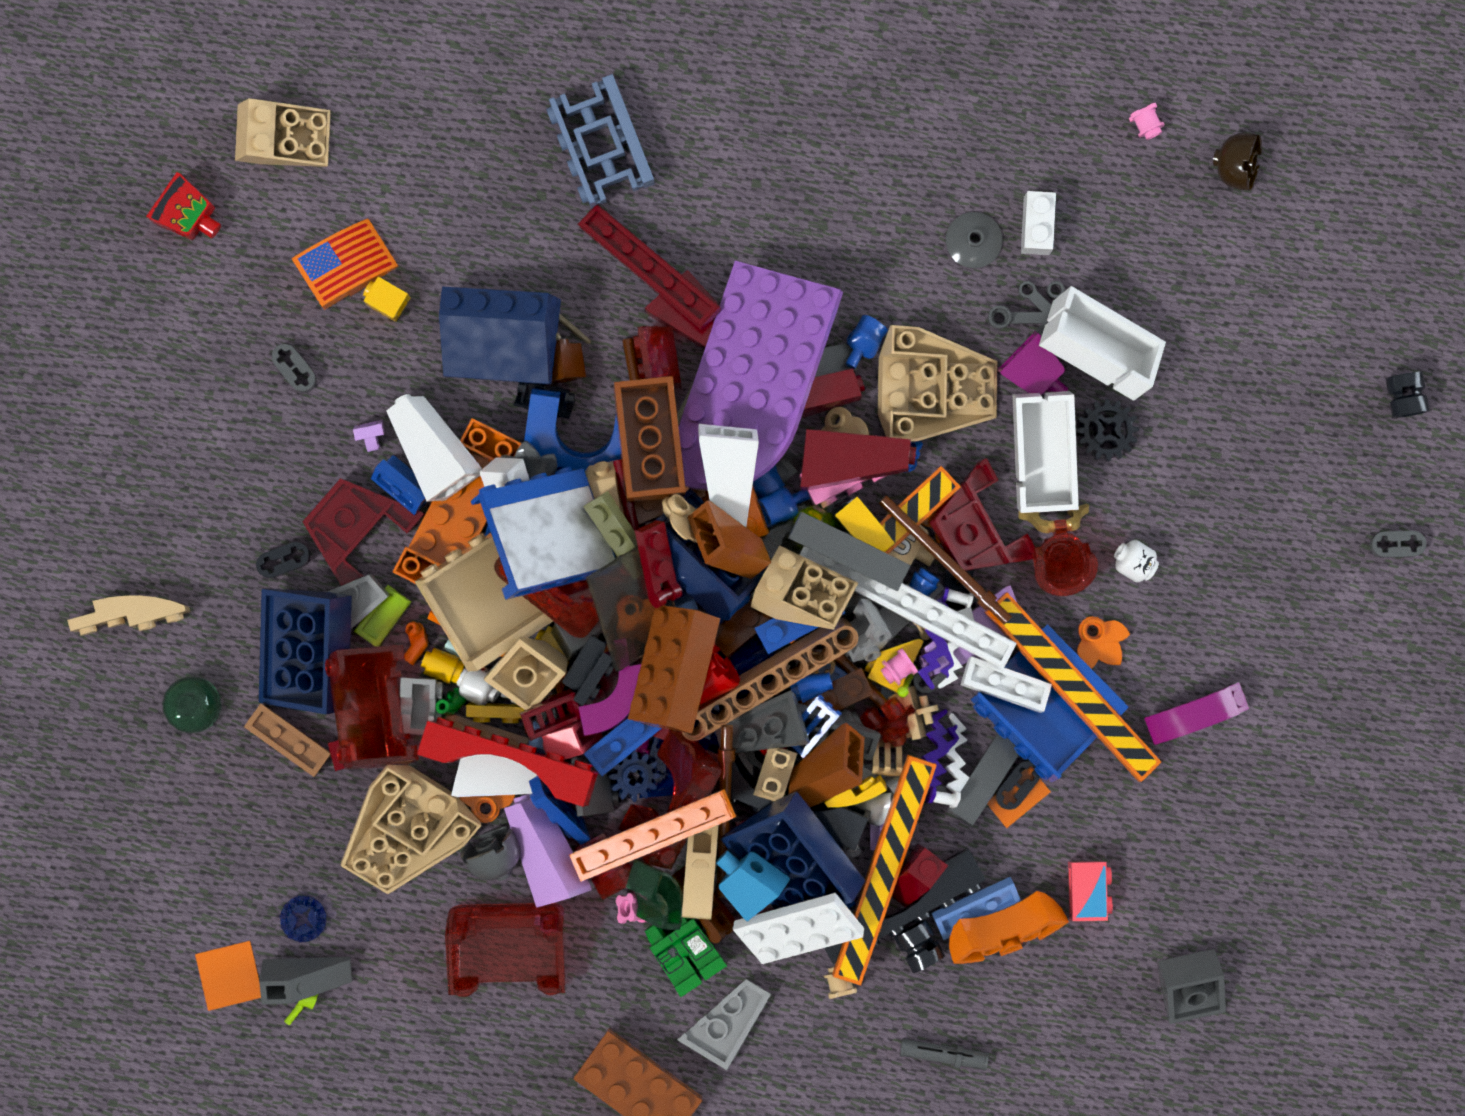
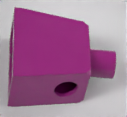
M1034 331L997 369L1004 377L1028 393H1039L1042 395L1045 391H1068V388L1058 379L1064 373L1065 368L1055 354L1039 346L1042 336L1037 331Z

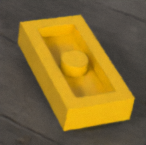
M468 703L466 705V717H473V722H490V718H502V723H519L520 713L525 711L517 704L487 703L486 705H475Z

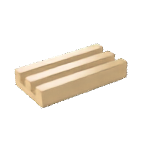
M884 734V739H879L872 759V774L900 777L902 772V738H898L896 735L895 740H890V735ZM879 747H884V768H879ZM890 748H895V769H891Z

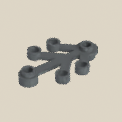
M1024 281L1018 288L1019 296L1023 299L1028 298L1041 312H1010L1007 307L998 305L993 307L988 314V323L994 329H1004L1008 324H1041L1036 331L1042 336L1045 325L1049 323L1047 318L1052 305L1036 290L1034 283ZM1059 281L1051 282L1047 287L1048 289H1046L1047 295L1051 299H1056L1065 291L1064 285ZM1023 286H1030L1032 293L1025 295L1022 292ZM1051 286H1059L1061 290L1060 294H1052L1050 290ZM1002 314L1004 322L996 323L994 315ZM1024 338V339L1019 343V346H1020L1027 338Z

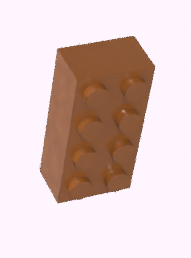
M673 376L614 382L613 390L626 503L665 499L673 494L684 497L686 488Z
M670 606L655 608L630 706L629 720L652 727L692 734L720 618L693 609Z
M608 1028L573 1078L623 1116H692L702 1102L703 1097L610 1028Z

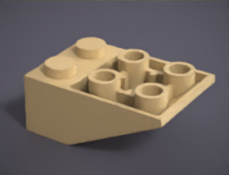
M248 98L238 104L235 161L268 165L327 167L330 110Z
M779 545L771 560L772 563L768 565L754 591L751 607L777 620L834 630L858 582Z

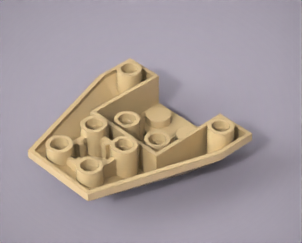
M891 325L879 356L878 417L886 437L911 439V442H917L996 418L997 361L920 327Z
M387 764L369 786L342 858L341 866L386 894H389L464 847L481 827V822L459 797L451 796L452 791L412 766Z

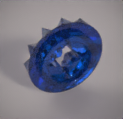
M304 895L289 900L283 906L279 916L281 929L288 938L298 942H308L317 938L323 932L327 919L322 904L317 899ZM311 909L307 919L313 927L303 924L295 929L298 918L293 911L303 914Z

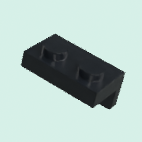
M595 635L589 637L562 681L563 684L576 691L573 700L584 706L588 698L592 701L595 699L602 687L598 682L603 674L608 677L617 663L613 660L615 656L614 647Z

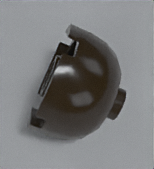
M1237 133L1226 139L1221 149L1215 150L1213 165L1218 166V174L1223 183L1239 190L1250 191L1254 188L1260 164L1257 165V157L1262 154L1261 135Z

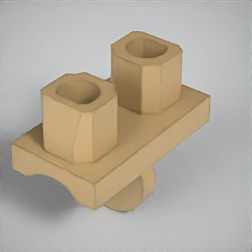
M914 686L908 687L909 693L906 697H900L896 693L888 697V700L893 706L891 708L892 712L906 710L908 720L895 723L897 737H912V740H916L926 736L924 722L925 725L932 724L931 712L937 711L939 708L938 704L929 706L927 695L920 696L918 701L916 689Z
M783 748L768 749L753 795L773 802L783 798L797 753Z

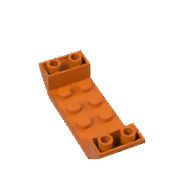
M473 418L460 440L482 469L496 457L500 458L501 455L515 457L517 449L522 444ZM481 475L447 500L432 501L409 547L405 546L393 573L416 584L415 581L422 577L420 573L422 570L436 563L439 566L446 562L444 557L458 548L463 551L470 546L469 540L482 533L487 520L481 503L471 504V500L484 487Z

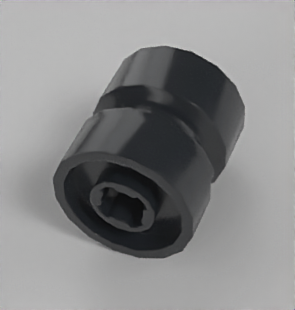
M1422 371L1385 378L1388 394L1393 396V400L1390 401L1392 418L1408 417L1430 412L1427 395L1422 394V390L1426 388ZM1411 389L1412 395L1403 396L1402 392L1403 390Z
M926 919L894 936L901 952H907L905 960L912 973L919 972L945 957L939 942L932 940L934 933Z

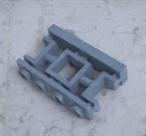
M613 74L603 77L600 82L592 83L596 97L570 106L566 95L562 94L556 99L554 97L550 98L551 107L546 109L552 125L558 123L561 133L557 134V138L562 151L566 149L569 151L571 160H568L567 164L572 177L578 175L582 186L577 187L583 203L588 202L591 209L597 204L606 203L603 188L628 179L633 192L641 187L647 188L655 185L653 175ZM603 91L607 93L619 124L617 126H614L611 116L596 121L592 108L605 104L601 93ZM564 107L567 117L582 113L586 125L573 130L577 141H571L559 108ZM608 126L616 150L590 159L582 136ZM622 144H627L639 178L635 179L631 168L617 173L613 160L625 156ZM584 159L588 170L600 165L604 169L606 178L594 182L597 191L595 195H592L579 162L580 160Z

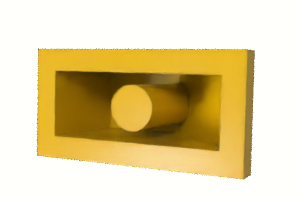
M916 639L881 651V655L876 660L868 662L864 671L869 673L867 676L868 680L897 693L898 688L903 686L906 677L900 681L901 684L899 686L895 682L890 684L881 672V669L884 668L882 661H889L902 648L911 662L914 663L924 641Z

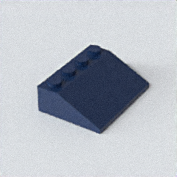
M442 286L439 325L443 376L551 385L561 299L549 293Z
M691 488L686 491L683 497L695 509L705 503ZM663 513L657 520L665 522L677 583L688 596L692 597L705 610L706 614L720 618V624L758 585L767 567L755 577L749 579L705 564L698 543L689 539L685 540L677 534L670 523V519Z
M262 589L259 703L326 715L349 709L352 595L319 591Z
M797 791L774 801L723 835L720 839L739 861L749 852H755L790 878L781 894L770 903L774 909L836 893L846 905L854 901L865 883V879Z

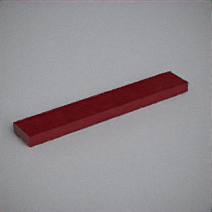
M598 204L578 223L581 230L700 330L703 331L721 311L719 305Z

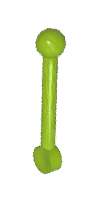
M912 673L907 676L903 686L898 688L897 693L900 697L908 695V687L914 677Z

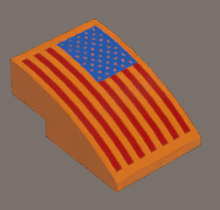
M368 218L329 236L291 258L324 310L348 295L351 297L364 289L370 281L375 282L377 277L381 278L399 267Z

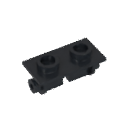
M519 382L514 406L529 410L532 388L544 390L545 384ZM550 386L549 391L561 392L557 417L569 419L575 404L576 394L570 393V389Z

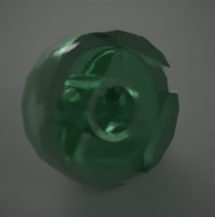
M196 676L182 677L172 683L165 692L162 701L163 714L168 723L178 731L189 734L200 733L211 727L219 718L222 708L221 696L214 685L207 679Z

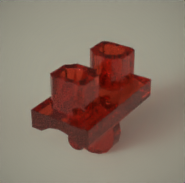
M895 696L887 700L880 707L885 717L882 718L875 707L866 710L861 715L860 720L862 724L879 732L883 736L884 743L890 742L893 746L900 747L906 743V734L910 732L909 727L906 725L908 723V716L913 715L916 710L912 704L904 707Z

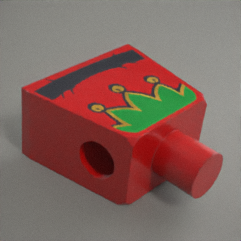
M176 172L146 216L154 224L190 240H194L199 231L212 239L221 228V224L210 217L215 207L178 172Z

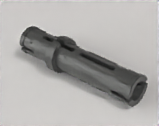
M902 1038L900 1057L904 1056L952 1064L954 1068L958 1069L964 1066L986 1071L989 1052L963 1049V1045L951 1047Z

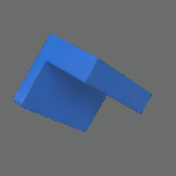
M391 456L387 462L383 459L376 466L371 480L415 516L427 501L413 470L396 456Z

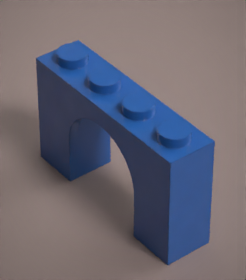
M532 388L524 441H528L538 451L540 456L555 454L558 465L557 470L571 467L572 471L573 469L582 468L586 471L588 466L598 462H610L621 459L617 416H615L612 436L602 448L593 452H578L565 445L557 432V415L561 392Z

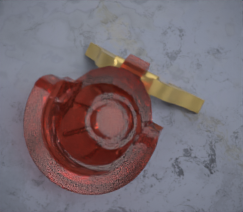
M1088 504L1078 506L1079 510H1068L1067 514L1072 518L1067 520H1043L1040 518V512L1020 513L1019 511L1018 513L1019 519L1030 522L1038 531L1053 533V536L1044 539L1040 547H1034L1033 551L1036 581L1041 589L1051 595L1069 596L1081 592L1092 583L1097 574L1098 560L1094 553L1091 552L1089 543H1082L1078 537L1067 533V531H1075L1080 527L1081 518L1089 513Z

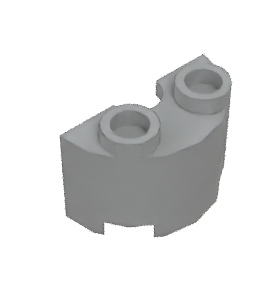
M861 598L853 611L856 619L850 622L858 633V642L848 653L853 662L864 659L867 662H871L881 655L880 650L886 645L892 635L878 607L873 605L870 599ZM842 630L840 634L841 639L848 635L849 630Z
M401 677L399 733L423 735L427 721H436L437 717H442V714L436 711L435 706L438 699L443 697V682L429 678Z

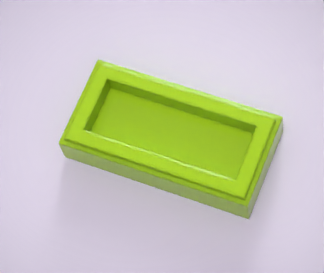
M389 585L386 586L385 590L390 595L364 617L354 631L376 648L380 647L412 602Z

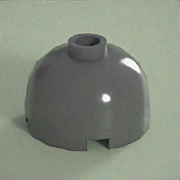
M506 826L485 832L478 836L484 840L475 846L470 842L462 850L460 857L465 866L475 877L481 880L497 879V881L507 879L512 875V869L515 868L520 858L518 840L511 828L508 830Z

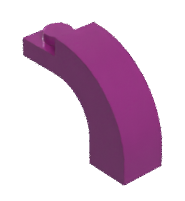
M629 637L613 640L619 671L618 683L613 693L599 703L579 707L584 736L615 728L629 716L641 664L634 665V660L637 659V651L634 642H630Z
M1238 682L1192 701L1162 710L1144 719L1153 743L1156 745L1230 719L1249 710V707Z

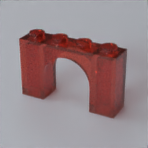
M673 730L668 731L657 753L671 771L674 780L673 798L666 813L709 796L723 771L698 741H690L681 732ZM631 804L619 829L623 832L660 815L655 809ZM687 838L641 857L648 865L671 870Z

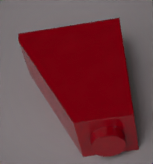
M852 368L815 377L801 419L835 407L860 401L861 392L865 391L861 376H855Z
M917 844L903 862L892 897L903 906H909L931 889L948 865L928 849Z

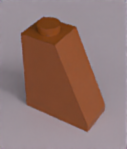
M707 500L687 517L705 564L752 579L772 563L763 540L713 502Z
M842 724L792 769L788 794L797 791L810 808L862 784L865 737L849 724Z

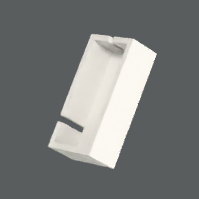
M1072 286L1053 301L1047 318L1049 323L1045 325L1039 346L1104 384L1109 385L1113 383V389L1133 401L1153 387L1166 343L1164 340Z
M1070 391L1045 392L1044 398L1039 393L1012 394L1016 478L1020 482L1016 483L1017 509L1020 513L1079 510L1074 394Z

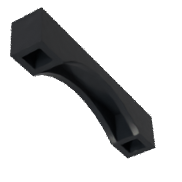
M711 743L704 753L694 782L699 783V787L703 790L714 793L720 789V761L717 760L719 746ZM735 754V761L732 762L731 802L737 804L744 802L753 806L752 809L758 813L773 803V801L753 795L757 781L744 767L738 754ZM826 804L810 807L841 849L849 850L851 848L856 850L871 811L857 805L827 807Z
M968 848L943 861L948 867L930 890L903 910L884 917L874 947L881 944L879 939L889 934L890 937H894L905 931L904 925L912 920L919 923L931 916L930 910L938 906L945 909L957 901L955 897L965 892L966 895H970L982 888L980 883L986 879ZM843 943L824 948L833 964L837 961Z

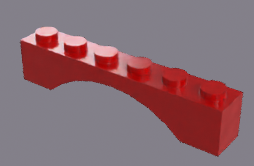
M437 717L436 721H427L417 755L442 763H451L473 755L505 757L522 764L534 772L548 786L555 798L582 807L589 806L599 773L591 770L592 764L575 760V763L571 764L563 761L565 756L550 751L547 752V755L536 753L537 747L521 742L519 747L508 744L509 738L492 734V737L488 738L481 735L482 730L465 725L464 730L453 727L454 721L442 717Z

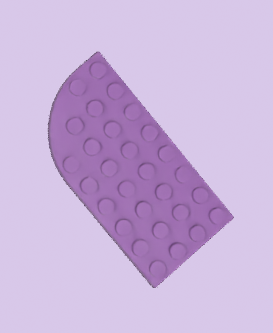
M739 261L734 262L720 303L721 311L716 315L679 424L685 487L708 491L699 443V424L757 430L759 443L753 481L767 473L782 458L793 441L843 295L840 289Z

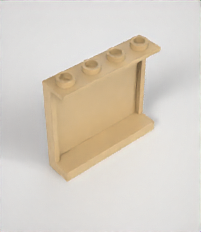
M483 533L475 536L468 541L469 547L463 551L458 548L444 557L446 562L439 566L436 563L428 566L420 572L422 577L415 581L467 671L480 670L506 653L519 637L528 638L571 610L566 599L559 600L552 588L505 600L502 588L509 583L491 533L486 536Z

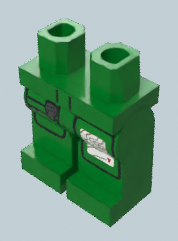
M679 906L667 915L675 927L673 930L665 934L659 923L656 922L645 929V933L651 943L649 945L650 950L681 998L702 984V979L687 957L691 958L705 981L727 967V963L694 918L682 917V908Z

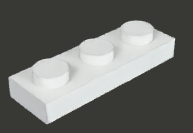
M972 656L968 658L961 681V686L1040 713L1045 711L1052 686L1050 683L1007 668L1000 669L989 662Z

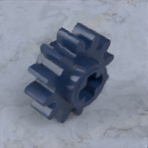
M634 750L630 757L624 758L614 767L616 769L615 772L607 774L610 779L616 780L611 784L610 788L613 791L621 788L619 791L621 799H624L628 793L633 802H636L637 794L639 793L647 799L648 793L646 789H657L656 785L652 782V779L660 777L659 773L652 771L657 766V763L654 760L646 763L649 757L646 752H643L638 757L637 752ZM630 771L633 773L637 771L639 778L630 779L628 773Z

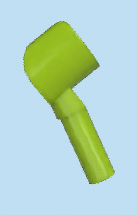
M318 994L298 1001L284 1022L290 1025L302 1011L303 1007L312 1010Z

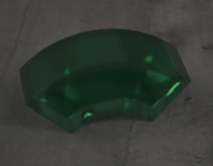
M635 859L626 887L633 890L637 896L638 909L636 916L660 929L680 930L683 919V895L678 882L671 875L641 860Z

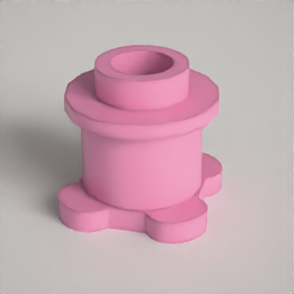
M1152 103L1130 115V122L1135 121L1140 131L1138 134L1139 138L1146 137L1147 140H1150L1162 133L1161 128L1165 124L1160 122L1155 112V108L1158 107L1156 103Z
M902 648L889 661H882L884 668L881 669L886 680L890 684L895 682L898 686L901 684L900 681L912 673L914 675L918 672Z
M628 893L627 896L618 895L616 898V905L618 906L617 920L619 923L625 924L627 920L630 922L637 920L638 922L645 923L650 919L653 913V904L646 894L636 896L634 893Z

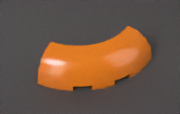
M1036 891L1026 899L1001 911L981 917L960 918L953 926L950 935L949 949L954 964H965L984 961V956L992 955L998 951L1000 956H1004L1023 949L1021 945L1023 942L1031 941L1037 937L1039 940L1044 939L1062 928L1069 921L1062 908L1053 898L1043 892Z

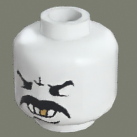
M1132 540L1127 544L1122 543L1114 554L1116 570L1134 582L1149 580L1155 574L1159 565L1156 552L1138 540Z

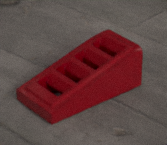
M571 689L565 690L520 713L530 741L581 720L579 703L573 700L575 696L574 691ZM563 703H566L569 713L566 715L561 705ZM556 707L559 718L556 720L551 710ZM544 711H546L548 720L550 722L546 725L541 715V713ZM534 715L540 727L537 730H534L530 719Z

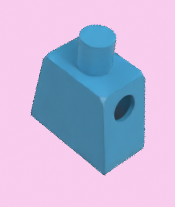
M726 850L716 861V864L726 872V875L718 885L720 891L747 922L774 901L790 880L787 875L755 852H749L739 861Z

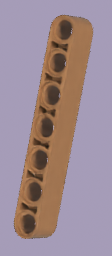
M840 618L834 630L820 627L739 676V685L735 689L699 706L696 716L699 723L693 728L692 734L682 732L683 736L690 741L704 738L719 729L721 725L731 722L850 651L858 642L859 636L857 631L848 620ZM841 630H849L848 635L844 639H837V635ZM816 645H824L820 653L811 654L812 649ZM791 660H799V663L795 668H786L788 662H790ZM768 674L774 675L770 683H761L764 676ZM740 690H749L745 698H736ZM715 705H724L720 713H711Z

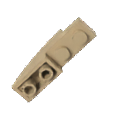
M150 596L108 597L93 601L94 613L69 619L68 624L70 631L80 632V636L97 632V626L108 624V628L123 625L125 624L124 619L127 618L129 627H138L139 631L155 628V622L166 619L167 623L183 620V614L189 613L190 608L171 600Z
M691 798V803L699 799ZM718 825L688 837L682 917L711 920Z

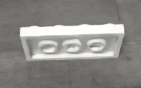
M833 893L757 914L748 922L744 918L735 920L733 931L762 964L863 938L864 927L838 895Z

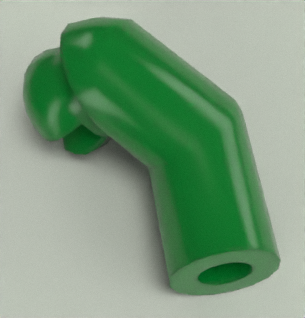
M453 688L454 691L447 693L450 701L441 699L436 703L435 708L438 713L453 716L466 703V699L459 694V688Z

